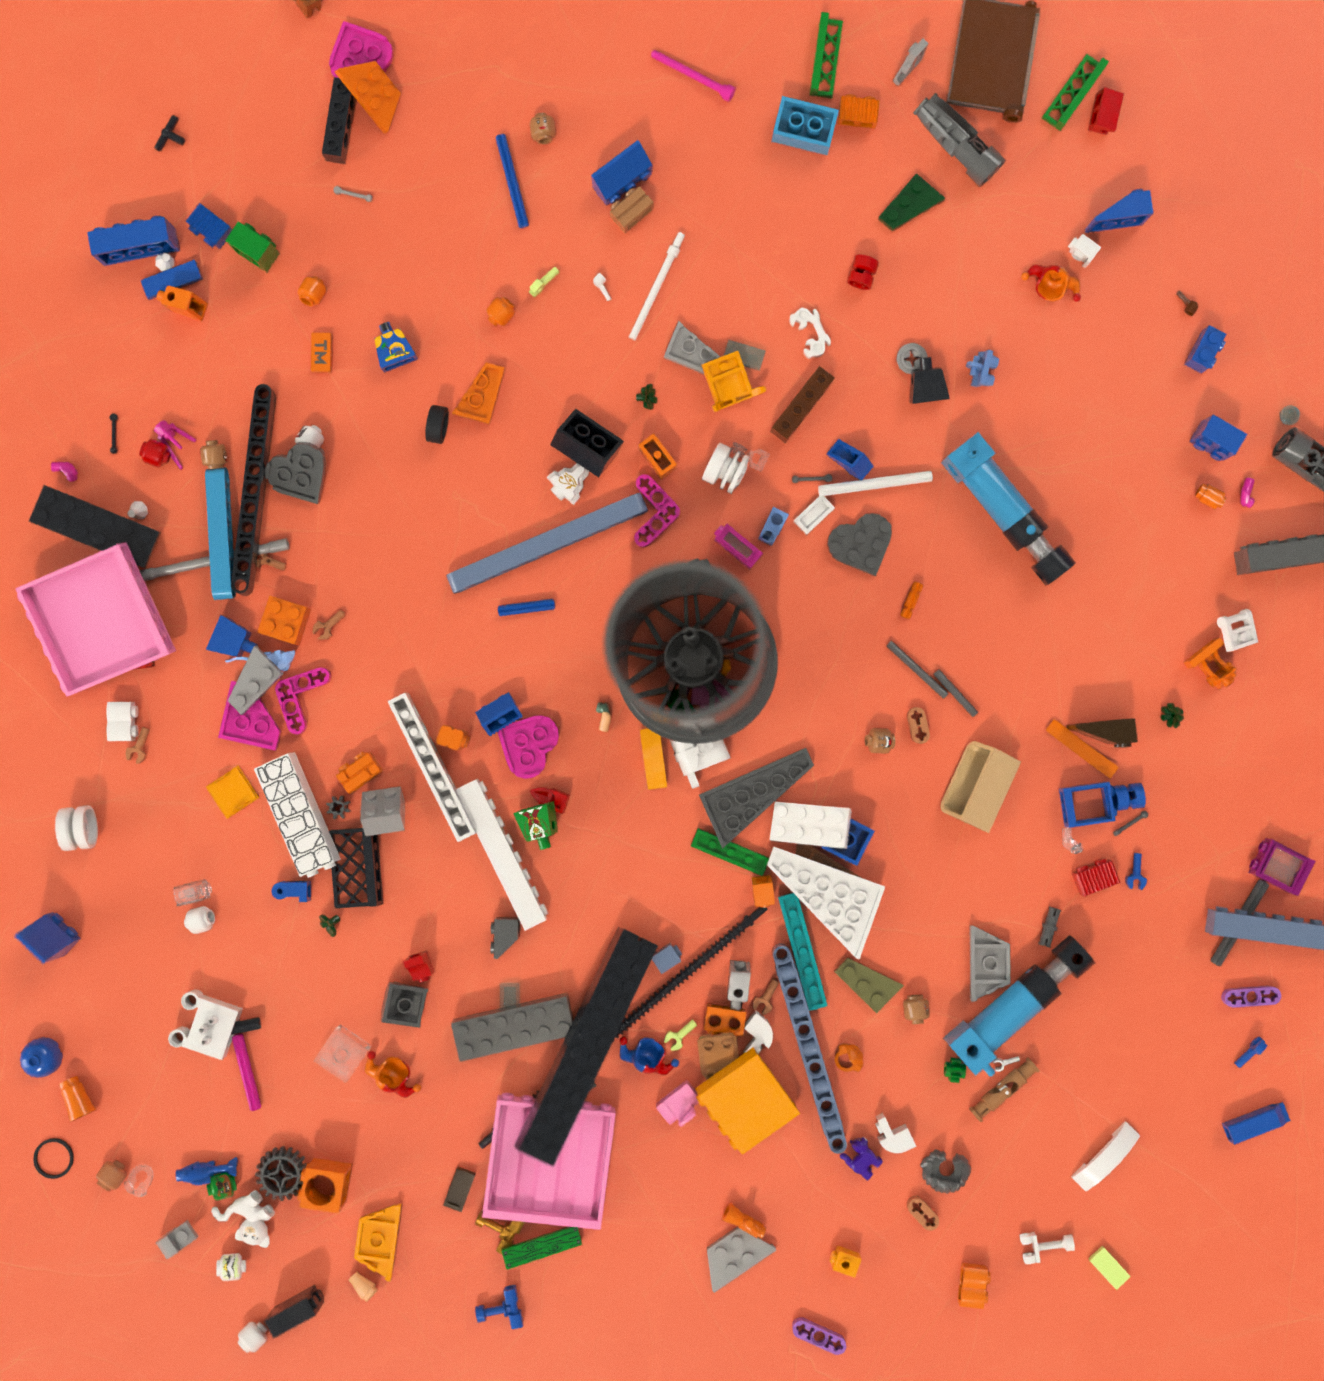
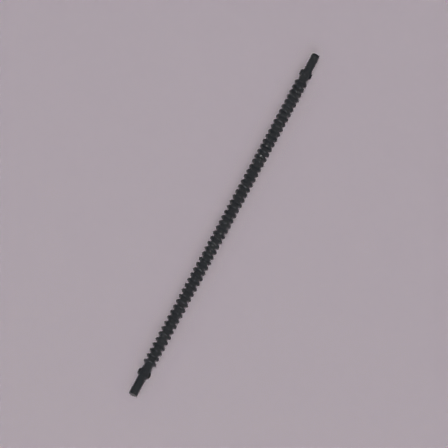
M759 907L749 916L746 915L740 924L736 923V927L733 926L731 931L728 930V934H723V938L719 937V941H715V945L711 944L710 949L706 948V952H702V956L698 955L697 960L693 959V963H689V967L685 966L684 971L680 970V974H676V978L672 977V981H667V985H663L662 989L659 988L658 993L654 992V996H650L649 1000H645L646 1003H641V1007L637 1006V1010L632 1011L633 1014H628V1018L624 1017V1021L621 1023L615 1038H619V1034L623 1035V1031H627L628 1027H632V1023L636 1024L637 1019L641 1020L640 1017L645 1016V1012L649 1013L650 1008L654 1009L653 1006L658 1005V1001L662 1002L663 997L667 998L666 995L671 994V990L675 991L676 986L680 987L679 984L684 983L685 979L688 980V976H693V972L697 973V969L702 968L701 965H706V961L710 962V958L715 957L714 954H719V950L723 951V947L728 946L727 943H732V939L736 940L737 935L741 936L740 933L745 932L744 929L754 925V921L768 910L767 907ZM539 1090L536 1091V1095H532L534 1099L537 1098L540 1092ZM493 1131L478 1143L482 1149L492 1142Z

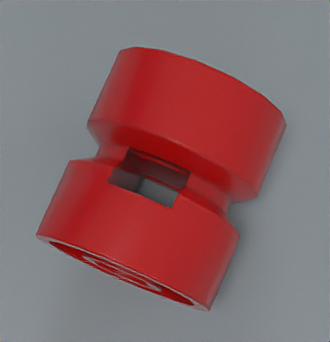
M855 255L852 264L854 270L850 271L847 283L857 289L870 290L874 281L872 275L876 274L879 261L867 255Z

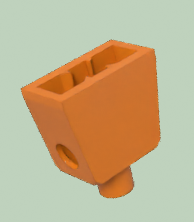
M167 286L165 291L159 290L157 293V300L171 311L203 321L208 303L193 292Z

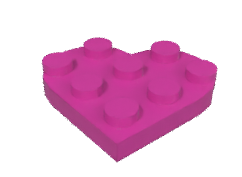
M343 21L330 56L329 66L333 77L339 78L334 72L335 70L376 61L381 69L386 72V69L393 60V48L385 36Z
M533 716L513 722L498 732L509 769L517 777L523 779L533 778L544 770L546 753L558 744L559 731L555 722L545 716Z

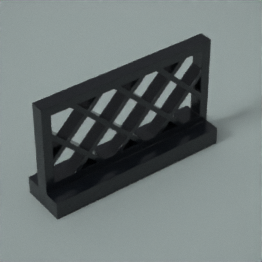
M363 828L330 830L329 832L338 849V854L341 852L348 858L342 866L336 861V866L331 868L335 909L382 905L383 891L378 835L365 836ZM356 832H362L363 841L359 845L351 839ZM335 834H341L346 838L341 846L335 842ZM348 842L356 847L351 855L343 850ZM358 851L364 855V861L361 864L353 859ZM350 861L358 867L352 875L344 869ZM360 870L366 875V880L362 884L354 878ZM341 872L349 877L344 885L338 881V875ZM351 881L359 886L354 895L346 888ZM361 890L367 894L368 902H361L356 897ZM344 891L351 898L347 903L340 904V894Z

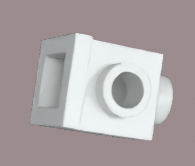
M1084 234L1079 239L1075 237L1068 246L1072 257L1077 261L1084 262L1082 265L1084 268L1088 266L1101 249L1098 244Z

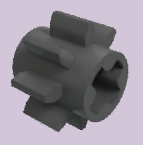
M333 796V802L326 803L327 806H330L327 814H334L333 819H337L338 815L342 819L346 818L344 813L351 812L348 809V804L351 802H345L344 796H340L339 800ZM337 804H342V808L336 811L335 807H337Z

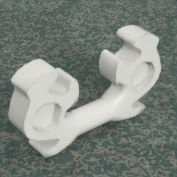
M800 308L795 314H791L790 325L793 327L795 322L799 323L798 330L806 328L807 322L814 325L818 334V341L814 339L807 340L805 345H809L810 350L804 349L803 353L808 359L820 357L824 354L825 342L830 346L831 339L822 327L818 311L813 309L812 314L806 308Z

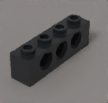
M336 77L333 80L322 155L327 162L345 164L356 98L340 78Z

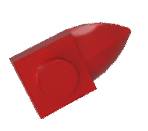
M539 787L530 790L531 795L539 804L554 801L555 812L565 813L570 797L569 794L555 788Z

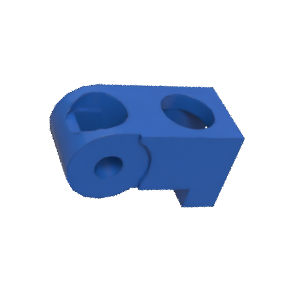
M282 881L276 883L272 887L271 892L273 897L279 900L287 897H299V902L311 901V881Z

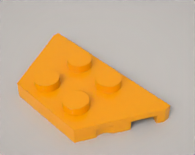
M400 1203L361 1216L356 1239L354 1259L362 1264H366L370 1270L378 1272L389 1282L392 1280L402 1207Z

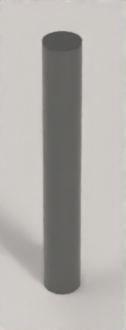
M938 669L934 676L965 710L974 717L978 711Z

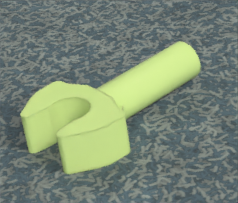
M553 267L540 280H535L529 287L531 289L529 293L533 297L539 295L544 286L559 273V270Z
M692 1019L678 1032L670 1030L666 1033L664 1043H667L671 1038L677 1041L671 1047V1051L679 1050L683 1047L682 1038L697 1026L696 1022Z

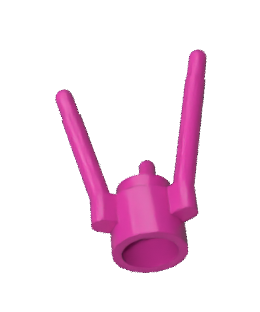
M163 420L156 425L154 431L158 434L157 438L167 444L168 452L171 453V457L178 468L183 469L166 441L170 440L179 449H182V446L174 438V431L193 442H196V439L177 428L173 423L168 424Z

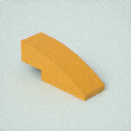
M649 729L640 730L648 790L666 788L667 781L661 737Z

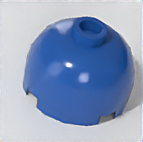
M41 1037L25 1045L20 1054V1064L24 1072L29 1076L36 1078L46 1077L58 1070L62 1063L63 1054L60 1052L56 1041L51 1038Z

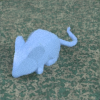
M277 650L274 653L264 652L281 671L289 669L295 656V650L287 652ZM235 657L226 660L225 662H232L235 660L247 661L248 657Z

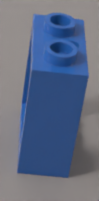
M1110 782L1059 788L1064 827L1072 828L1116 821L1117 808L1115 804L1113 805L1112 800L1114 788L1110 785ZM1101 788L1105 816L1076 820L1072 792Z

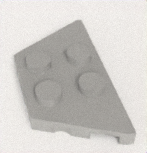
M969 925L970 1001L975 1002L978 998L986 994L989 995L995 992L996 989L1010 984V944L973 925Z
M738 1226L707 1247L712 1291L715 1293L775 1252L776 1247L759 1237H753L739 1229Z

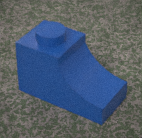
M840 439L827 452L829 458L837 462L850 475L860 481L874 467L864 453Z

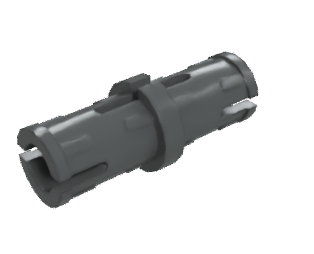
M1049 906L1046 921L1042 924L1043 931L1038 942L1039 945L1051 948L1054 932L1058 929L1056 925L1061 912L1060 909Z

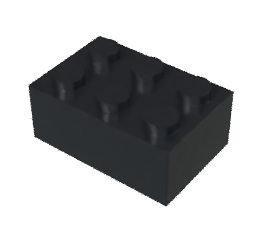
M575 409L557 429L550 445L599 478L617 456L624 441Z

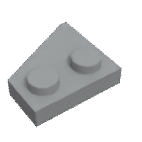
M922 39L919 43L915 42L908 50V56L893 79L897 86L922 61L929 44L925 39Z

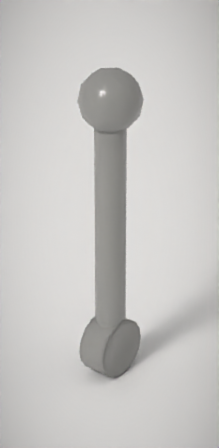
M339 186L334 187V193L337 195L342 193L365 199L367 202L373 200L370 194L362 195L342 190Z

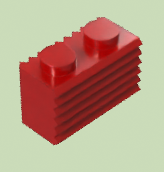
M1101 858L1094 861L1095 865L1089 867L1082 865L1076 868V872L1072 873V876L1081 896L1085 897L1121 883L1112 860Z

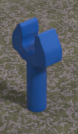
M1134 853L1133 873L1125 877V882L1129 889H1133V881L1135 879L1139 881L1138 889L1143 890L1147 884V879L1141 875V853Z
M1260 1036L1255 1038L1250 1043V1048L1234 1063L1241 1068L1255 1054L1260 1055L1266 1049L1267 1044H1265V1041Z

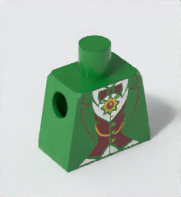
M554 801L521 809L513 813L527 842L537 840L540 850L551 847L549 836L558 832Z

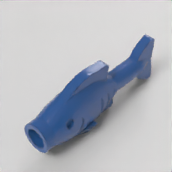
M235 1157L227 1164L215 1166V1161L208 1163H199L197 1161L182 1169H177L176 1180L177 1182L183 1181L193 1185H204L211 1182L210 1177L214 1174L228 1172L232 1176H237L238 1158Z

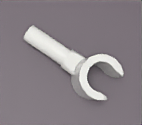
M598 273L594 277L593 283L602 291L606 300L609 301L611 297L603 286L606 279L601 273Z
M1019 1056L1004 1060L995 1058L993 1063L1000 1062L1002 1065L994 1068V1070L1000 1072L1004 1069L1005 1065L1020 1061Z

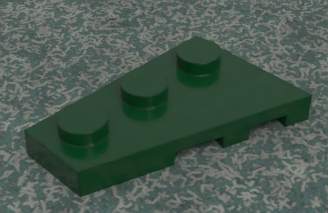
M916 173L882 212L878 220L893 232L918 215L944 202L946 198Z

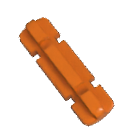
M919 582L912 584V591L909 592L904 604L905 608L901 611L900 616L905 619L911 618L912 610L915 608L920 596L919 593L923 589V584Z

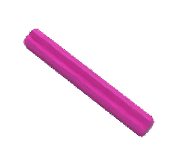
M236 1034L232 1036V1042L249 1108L251 1111H255L261 1108V1103L243 1034Z

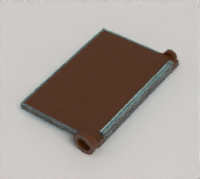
M963 0L947 104L1004 113L1003 119L1010 123L1022 121L1040 18V8H1036V2L1027 1L1024 6L995 0Z

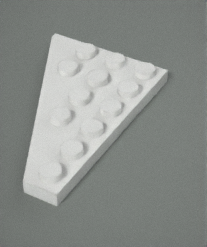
M773 846L767 866L852 955L860 959L885 886Z

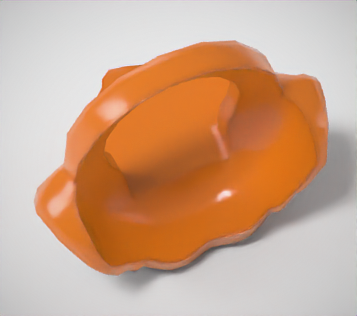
M848 1043L840 1044L838 1046L839 1051L834 1058L836 1066L844 1072L853 1070L860 1072L863 1067V1053L859 1047ZM848 1054L849 1061L853 1065L849 1068L843 1067L839 1063V1056Z

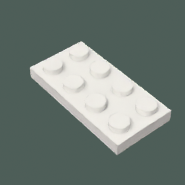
M775 802L770 840L847 849L852 810L850 808Z

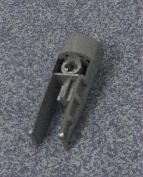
M937 93L930 100L925 98L913 112L914 115L917 114L926 129L951 157L955 156L966 167V174L979 187L984 185L1006 162V159L993 146L988 147L977 136L978 132L949 104L939 98Z
M1293 427L1278 441L1273 449L1272 457L1324 492V446L1297 427Z

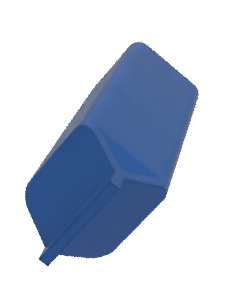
M1281 1102L1222 1123L1229 1142L1235 1145L1282 1127L1291 1120L1284 1103Z

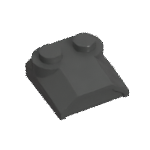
M389 982L384 995L381 1022L420 1028L428 988L406 985L400 982Z

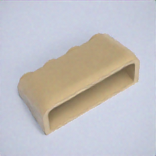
M976 741L970 742L942 799V812L989 833L1021 761L991 746Z

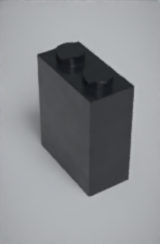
M313 1285L273 1307L264 1321L272 1337L276 1338L316 1316L324 1303V1296L321 1290H317L316 1286Z

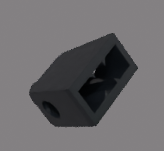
M932 357L920 358L921 370H913L911 372L909 402L916 404L950 399L942 368H932Z

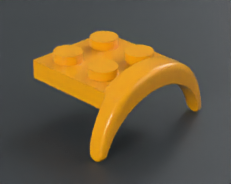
M738 350L701 364L715 402L712 405L714 412L766 392L765 386L751 388Z

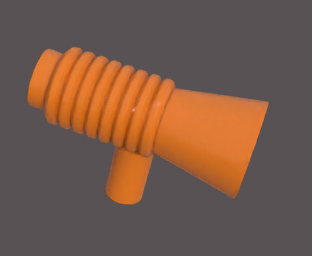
M729 1203L722 1215V1221L738 1226L739 1229L755 1238L759 1237L761 1239L767 1228L764 1227L763 1223L744 1214L732 1203Z

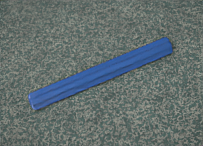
M500 134L495 138L519 228H526L529 226L506 135Z

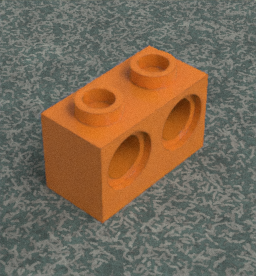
M707 1004L704 1030H707V1033L712 1035H719V1032H731L737 1038L738 1035L743 1036L746 1009L733 1010L728 1006ZM714 1015L720 1017V1022L716 1025L709 1022L710 1018ZM736 1018L740 1023L737 1027H731L729 1021Z

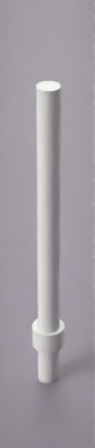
M678 232L673 244L667 250L668 255L629 335V338L632 340H636L672 262L680 252L679 248L685 237L681 232Z

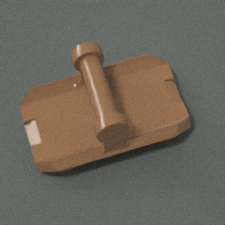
M731 1032L713 1036L711 1034L703 1035L697 1041L701 1073L706 1080L739 1057L737 1037Z

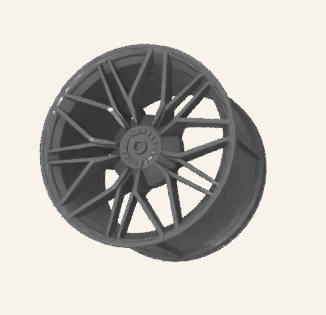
M683 561L653 568L636 578L625 588L613 605L607 620L604 635V651L611 676L634 716L645 727L661 737L687 744H704L728 738L748 726L761 713L771 697L778 671V654L773 634L750 591L737 578L718 567L701 562ZM689 595H694L696 624L693 628L689 627ZM697 595H707L722 599L700 621ZM684 596V623L662 608L661 605ZM729 602L736 606L725 634L715 637L710 632L704 630V628ZM655 609L681 628V631L675 634L669 642L662 641L648 617ZM742 611L752 621L756 629L731 637L739 613ZM643 620H645L658 645L631 642ZM757 634L758 639L735 649L723 647ZM757 645L754 661L738 654ZM632 646L664 651V653L654 657L631 652L629 648ZM628 655L653 661V663L629 679ZM734 659L751 666L746 679L730 680L721 673L724 660ZM665 666L670 675L665 686L634 693L631 687L633 684L657 668ZM715 679L730 694L726 699H723L717 692L713 684ZM679 684V694L677 700L675 701L670 711L664 710L675 688ZM705 686L709 693V708L691 712L687 700L690 688ZM729 687H738V688H737L736 691L733 693V691H732ZM666 694L659 708L642 700L643 698ZM715 696L721 701L720 703H718V704H716V705H715ZM682 702L685 712H675Z

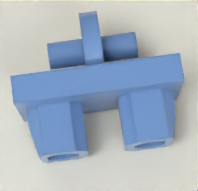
M988 349L986 352H978V356H974L973 361L966 363V367L971 369L969 375L973 376L971 386H992L994 384L995 377L988 374L989 368H997L999 358L993 355L992 350Z

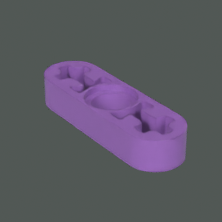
M1273 986L1229 988L1223 991L1221 998L1225 1005L1232 1008L1275 1005L1281 1000V992ZM1270 990L1275 993V996H1272L1271 999L1261 995V993L1270 994ZM1250 991L1256 993V999L1253 1002H1249L1246 998ZM1232 993L1234 996H1241V999H1233L1231 1002L1228 1000V997H1231Z
M803 1317L796 1318L793 1321L792 1330L797 1338L835 1355H840L846 1350V1342L841 1334ZM804 1324L806 1330L802 1329L801 1332H798L797 1326ZM817 1331H821L825 1334L823 1340L817 1341L814 1339V1334ZM830 1335V1340L835 1343L840 1340L841 1346L834 1348V1344L828 1341V1336Z

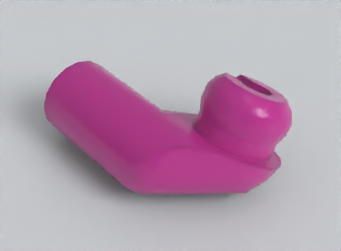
M51 463L52 472H63L67 476L66 479L70 482L77 480L78 472L71 463Z
M1245 478L1241 489L1240 504L1243 507L1251 508L1255 502L1254 498L1250 497L1255 482L1252 478Z

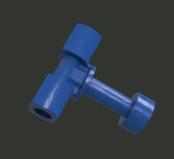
M516 1285L504 1287L505 1300L502 1301V1305L486 1309L484 1305L475 1307L478 1323L486 1321L488 1316L504 1313L505 1317L509 1316L511 1329L523 1327L522 1312L517 1306L518 1293Z

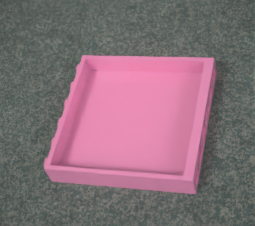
M126 542L16 588L17 597L26 610V616L34 627V633L40 640L43 652L48 657L51 669L57 676L60 688L66 697L176 651Z

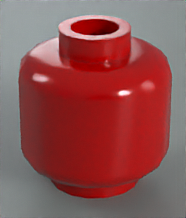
M150 439L147 442H143L139 456L142 457L144 463L161 467L164 463L167 464L169 462L171 453L168 452L167 444Z

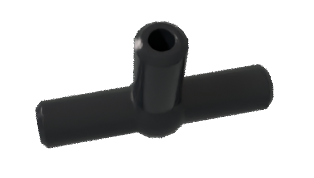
M175 115L170 117L165 128L161 130V135L154 146L157 151H162L168 139L184 145L185 138L172 132L179 120Z

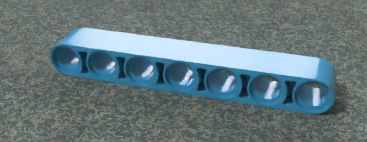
M226 467L206 469L205 485L211 592L214 600L232 599L236 597V592L231 587L234 550L229 473Z

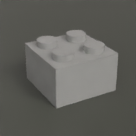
M401 786L362 792L360 820L365 836L405 831V800Z

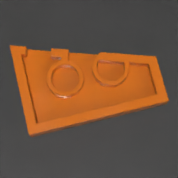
M485 363L452 414L490 425L505 367Z

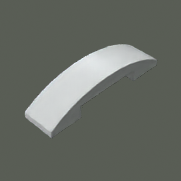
M1126 1121L1112 1134L1113 1138L1087 1165L1084 1163L1071 1176L1085 1191H1088L1104 1179L1125 1158L1139 1139L1140 1135Z

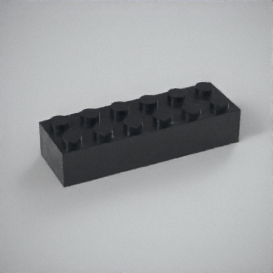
M43 485L29 519L31 523L101 551L126 542L136 564L143 568L147 567L161 533L46 485Z

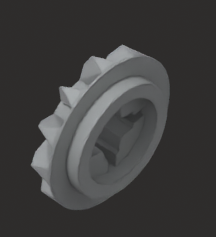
M906 344L897 353L896 362L899 369L904 371L905 374H911L913 370H921L920 359L914 361L913 367L911 362L906 360L910 356V351L914 358L928 357L925 349L919 344Z

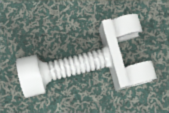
M1035 1232L1020 1234V1242L1023 1245L1031 1243L1033 1245L1034 1253L1022 1254L1025 1264L1041 1263L1040 1250L1065 1248L1066 1251H1075L1072 1234L1063 1235L1062 1240L1041 1243L1037 1242Z

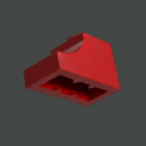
M427 950L408 956L403 961L404 967L409 971L413 981L419 980V983L431 979L430 976L434 973Z

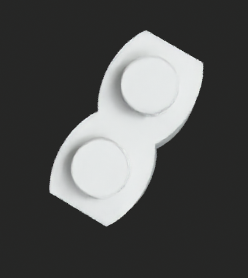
M107 702V741H135V738L138 737L139 728L135 724V718L138 717L139 710L138 706H135V702Z

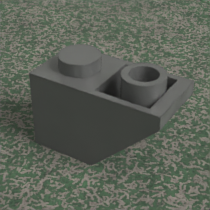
M496 917L494 922H491V934H494V942H491L490 952L494 954V959H498L518 940L520 931L519 918Z

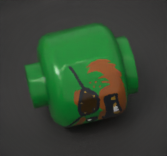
M228 1172L211 1176V1182L206 1184L208 1195H213L216 1201L232 1197L234 1191L237 1190L235 1176L230 1175Z

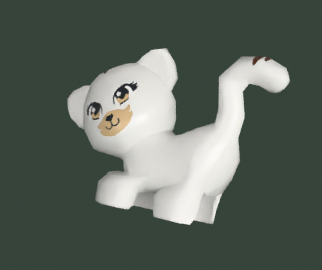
M254 1190L247 1196L236 1199L233 1204L227 1207L224 1214L220 1213L218 1207L212 1208L213 1217L218 1221H227L234 1212L246 1218L235 1233L236 1240L244 1241L249 1245H259L263 1248L269 1246L270 1237L268 1235V1227L264 1221L272 1218L275 1211L269 1204L264 1207L259 1206L263 1197L257 1190Z

